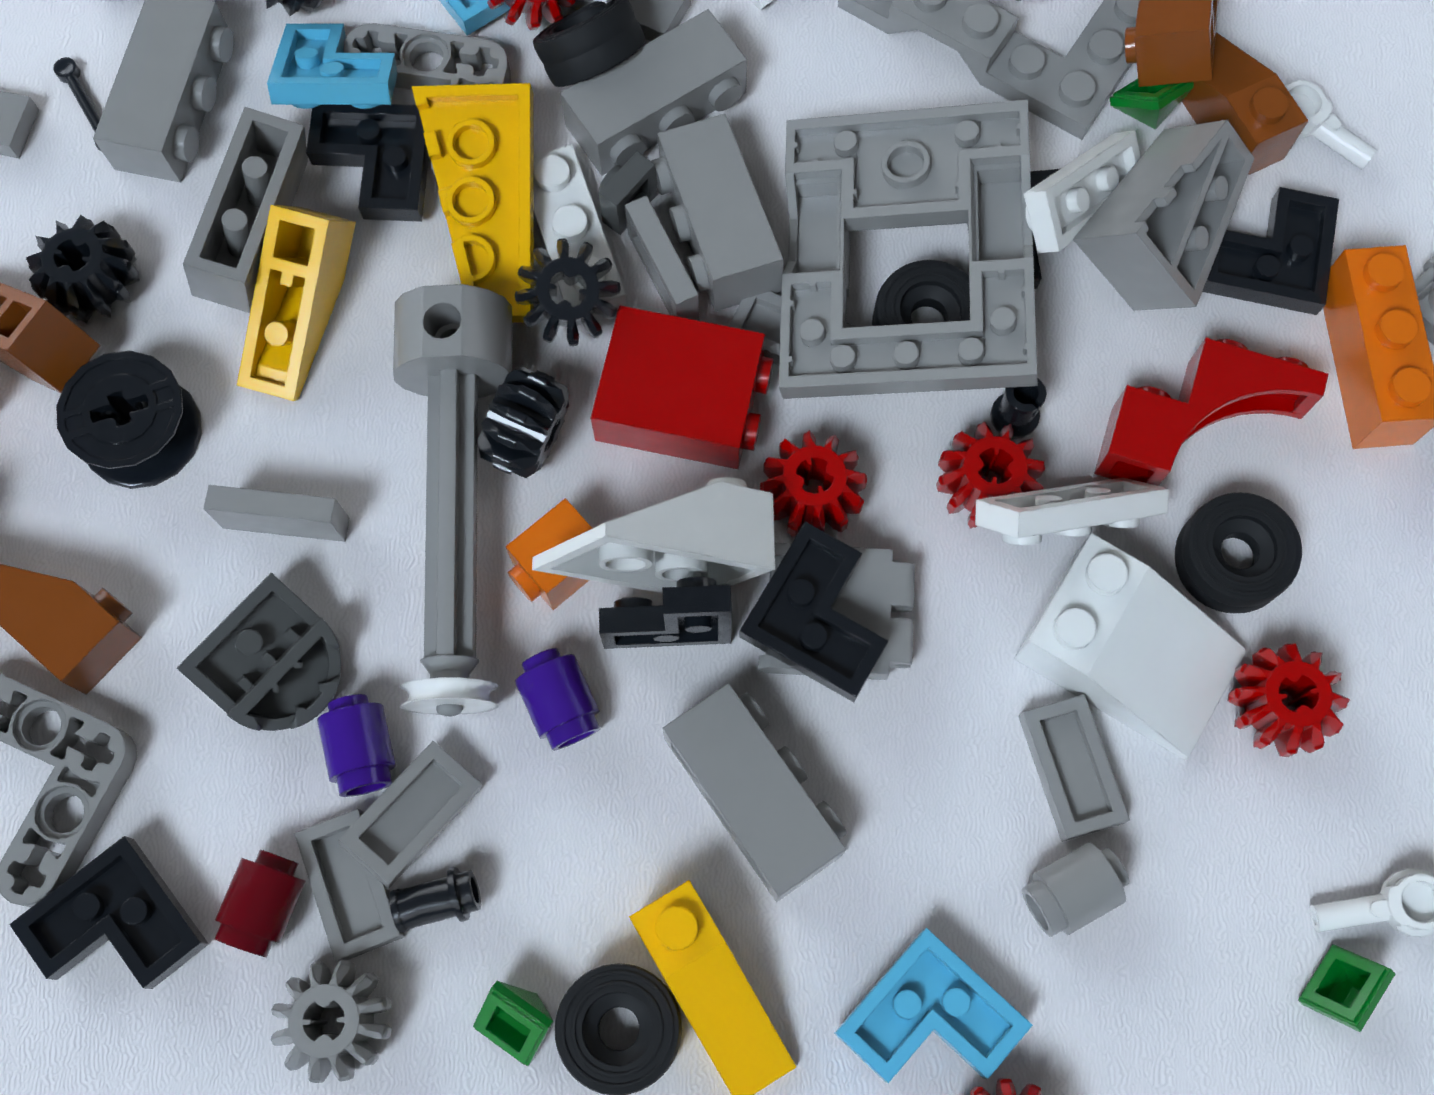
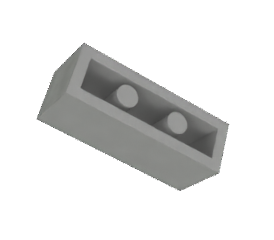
M144 1L93 140L114 170L181 183L188 162H192L198 153L199 130L205 113L210 112L215 105L217 96L216 82L222 65L231 59L234 48L232 30L228 28L216 1Z
M707 9L643 45L636 53L615 67L593 78L578 82L560 92L565 125L601 176H603L616 165L623 166L636 151L643 155L646 150L658 144L657 133L694 123L715 110L724 111L732 107L746 93L747 58L711 11Z
M244 107L183 262L192 296L250 313L270 205L292 206L308 163L304 125Z
M726 114L657 133L660 158L651 160L656 168L657 188L661 195L671 194L675 205L669 208L672 227L679 243L689 242L693 255L687 257V263L696 291L707 290L714 312L739 305L741 300L766 292H773L775 294L782 292L783 257Z
M727 683L662 728L664 740L777 903L844 854L846 848L839 839L844 837L847 832L838 816L825 801L815 806L803 789L801 783L808 778L793 753L786 746L777 751L762 730L769 726V722L754 698L748 692L738 697L731 685Z

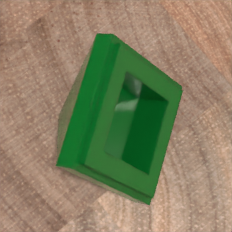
M1136 79L1110 97V106L1156 130L1194 88V82L1139 87L1138 79Z
M1332 944L1298 1001L1305 1007L1361 1032L1394 978L1395 972L1391 968Z
M496 981L491 987L473 1027L519 1062L529 1066L554 1021L537 993Z

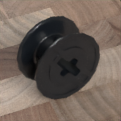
M130 350L106 353L82 365L65 383L56 405L57 429L67 449L87 463L93 472L109 484L129 489L156 486L177 475L194 456L202 435L201 412L190 392L181 387L172 371L156 358Z

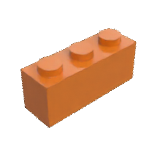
M1406 245L1345 249L1330 267L1326 305L1323 307L1352 448L1413 445L1434 427V365Z

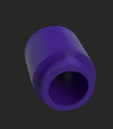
M552 648L528 658L521 664L525 673L515 680V684L539 738H547L552 751L573 745L600 730V726L595 718V715L600 710L574 654L560 656L558 649Z
M365 694L344 696L329 702V712L319 716L317 723L329 781L337 783L339 796H359L389 787L393 783L390 770L396 767L383 705L381 703H369L368 697Z

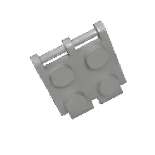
M775 543V570L770 571V579L792 543ZM852 547L861 552L862 556L832 609L888 640L886 648L868 679L887 680L889 668H911L913 620L891 618V612H912V608H914L915 564L893 562V549ZM768 653L759 656L758 670L761 672L804 675Z

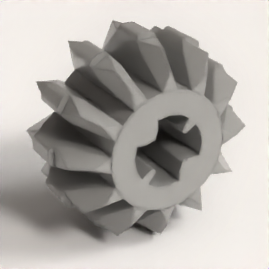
M341 960L335 967L333 974H331L330 969L323 962L311 964L309 971L310 985L306 981L291 977L285 984L287 991L296 1000L294 1004L276 1003L271 1009L272 1015L277 1018H289L288 1028L272 1034L270 1039L274 1046H282L294 1043L295 1046L287 1055L284 1065L288 1070L292 1071L298 1070L309 1062L308 1077L310 1082H324L331 1068L339 1081L353 1079L355 1073L354 1058L367 1066L374 1065L379 1059L376 1050L367 1042L369 1037L388 1039L391 1036V1027L386 1024H374V1014L386 1012L392 1007L391 999L383 996L368 1000L367 998L376 988L379 978L374 973L367 972L355 980L356 972L353 962ZM325 1008H342L344 1011V1017L337 1018V1022L344 1023V1028L340 1034L322 1033L320 1026L328 1023L327 1020H320Z

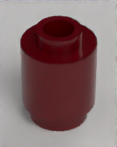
M261 849L255 862L241 857L215 918V921L221 924L214 939L234 948L267 958L273 942L281 943L305 885V880L294 877L299 863Z

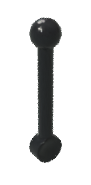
M69 57L61 58L54 64V73L61 82L68 83L95 132L100 117L78 79L80 69L73 59Z

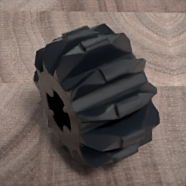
M80 215L72 228H68L66 224L56 220L55 235L51 238L36 236L37 246L42 252L26 257L29 269L34 273L29 279L31 287L41 299L48 301L63 315L72 314L77 320L87 324L95 310H98L101 315L111 318L110 304L115 300L131 302L130 293L125 286L140 281L138 270L133 265L137 259L135 258L133 248L127 240L121 239V236L113 226L105 221L94 225L90 219Z
M562 238L557 240L558 259L552 261L547 251L540 246L533 250L534 258L542 268L541 272L529 266H521L519 268V278L536 288L516 291L515 301L521 305L539 304L527 312L523 317V321L530 328L547 318L549 321L543 332L544 341L552 343L557 336L559 326L567 327L568 345L577 346L579 344L578 325L583 324L593 338H598L602 335V328L594 318V313L606 319H614L616 317L617 308L599 298L612 297L619 294L621 286L619 282L613 280L598 281L612 269V262L609 258H604L590 267L588 262L592 256V244L584 242L579 249L577 258L569 257L567 239ZM562 279L569 286L579 282L584 288L579 290V300L582 302L574 307L567 300L556 304L551 296H557V286L555 283Z
M520 367L508 373L504 383L498 386L496 395L489 404L487 415L481 423L482 431L477 439L480 458L492 463L494 468L509 475L515 473L527 478L539 471L545 458L549 457L551 448L558 439L559 431L565 422L564 417L569 408L568 387L554 381L555 377L539 370L534 372L525 367Z

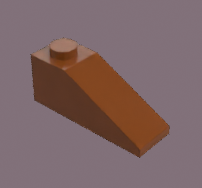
M1219 0L1139 1L1136 26L1127 27L1125 30L1126 63H1137L1139 87L1212 80Z
M1216 32L1212 80L1194 82V88L1182 100V103L1196 124L1221 120L1229 121L1254 156V161L1248 173L1250 175L1283 160L1308 123V119L1276 73Z
M0 283V362L27 378L62 393L65 383L82 365L90 362L89 360L101 345L48 301Z
M0 564V626L56 678L87 695L142 638L125 623L133 613L105 588L102 587L94 596L74 581Z

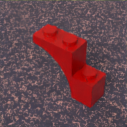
M1205 338L1188 362L1178 400L1172 399L1167 392L1155 387L1141 386L1135 388L1129 385L1125 387L1111 410L1094 474L1109 479L1124 477L1159 486L1170 473L1181 445L1195 433L1211 424L1240 415L1277 414L1302 419L1324 396L1329 374L1311 369L1305 362L1296 358H1274L1250 351L1244 344L1238 341Z

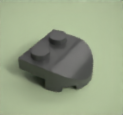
M270 573L176 669L222 708L228 717L240 725L258 731L294 729L317 717L333 699L340 683V646L329 625L273 573Z

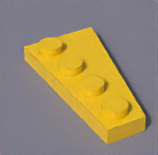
M531 84L411 86L423 125V135L429 157L432 161L442 210L446 216L461 284L488 289L505 297L512 305V323L524 322L523 317L534 308V304H517L515 292L521 289L534 288L533 285L524 282L518 276V270L521 266H529L534 269V93Z

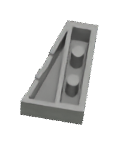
M1228 120L1164 129L1077 233L1073 241L1133 311L1196 307L1254 161V156Z

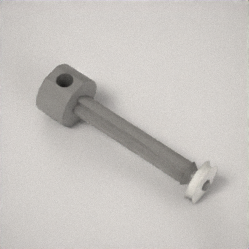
M465 284L433 285L415 288L403 293L395 301L394 381L405 390L428 396L424 658L420 662L429 672L430 678L408 681L400 685V689L407 691L410 695L409 700L400 705V709L421 714H436L449 717L460 714L487 712L499 707V704L492 702L489 697L491 691L499 688L498 684L492 681L469 678V674L479 663V659L476 658L478 398L495 394L498 386L504 383L507 374L512 371V305L505 297L491 290Z

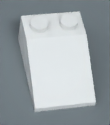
M722 477L712 479L705 487L605 522L532 557V570L662 593V587H677L676 582L678 580L688 577H709L715 579L717 585L733 586L775 570L773 493L746 487V482L739 478Z
M1091 533L1073 557L1014 659L1075 696L1085 694L1087 702L1186 760L1194 749L1247 649L1150 566Z

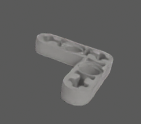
M365 23L349 32L344 41L345 53H372L373 48H381L382 52L375 53H395V59L401 61L400 65H396L398 74L395 88L412 90L411 86L511 83V71L504 49L498 43L487 39L377 23ZM426 52H434L443 57L441 65L434 70L420 71L413 67L415 59ZM460 58L461 63H456L455 65V59ZM483 64H492L493 68H488L484 76L475 75V72L481 71ZM431 161V168H432V171H433V174H434V177H435V173H434V169H433V165H432V161Z
M0 673V700L18 707L11 719L0 714V741L54 766L0 862L1 896L10 903L32 907L73 876L78 870L134 768L137 759V749L132 737L123 730ZM56 711L61 719L59 734L48 744L39 746L34 744L30 737L32 722L38 715L44 712ZM79 736L99 746L107 745V748L115 753L110 764L97 763L93 757L73 749L78 742ZM77 796L84 806L82 821L72 831L60 833L53 825L52 815L54 809L63 799ZM43 837L47 841L66 845L62 854L48 851L49 848L36 845L39 838ZM26 865L39 866L38 870L40 873L46 876L41 887H28L29 881L21 876Z

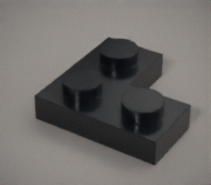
M391 104L360 109L352 105H320L312 108L306 154L311 165L363 167L358 205L362 218L365 220L422 222L429 154L417 106Z
M1279 187L1271 200L1266 238L1226 230L1202 292L1317 315L1326 305L1339 199Z
M807 522L803 524L739 631L741 639L852 702H855L888 643L887 639L832 609L860 562L862 553Z
M688 577L678 580L676 582L677 587H662L663 605L652 606V600L630 597L616 600L614 607L599 608V634L604 649L731 644V585H717V581L709 577Z
M126 836L119 839L9 924L45 978L52 980L61 978L109 940L142 988L153 989L209 945L136 841Z

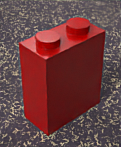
M619 305L591 414L595 441L739 470L743 449L754 451L758 438L761 414L751 413L755 394L767 395L774 358L764 357L765 334Z

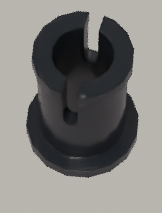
M1037 378L1038 386L1005 388L1004 394L996 399L992 405L990 417L991 423L997 432L1000 433L1004 426L1011 424L1013 428L1011 439H1020L1032 434L1037 428L1040 419L1039 408L1044 404L1047 395L1046 387L1039 378Z
M456 867L448 869L447 877L402 890H392L389 896L392 918L400 933L453 917H457L460 922L469 920L471 912L481 909L480 891L471 870L460 872Z

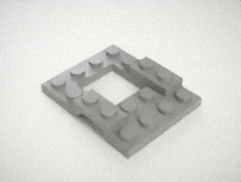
M838 0V7L887 34L919 30L958 51L980 85L1009 101L1028 100L1029 112L1082 140L1132 65L1126 63L1125 30L1127 27L1136 26L1140 0H1104L1065 58L1017 33L1015 29L1019 17L988 0Z
M1028 100L786 120L785 180L789 212L788 263L782 273L779 390L782 398L1038 386L1032 230L1026 221V202L1024 198V193L1031 189ZM968 223L970 320L846 328V297H849L850 231Z

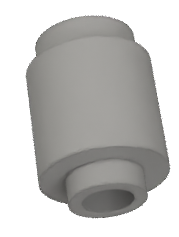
M1088 842L1035 872L1032 875L1033 882L1022 888V895L1032 916L1049 937L1061 931L1070 935L1126 902V895L1123 887L1129 884V877L1123 864L1112 850L1106 848L1100 851L1094 844Z

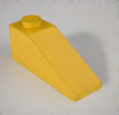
M270 205L236 386L290 401H297L299 399L345 279L355 221L303 207Z
M690 880L629 916L731 1095H754L796 1068L786 1047Z

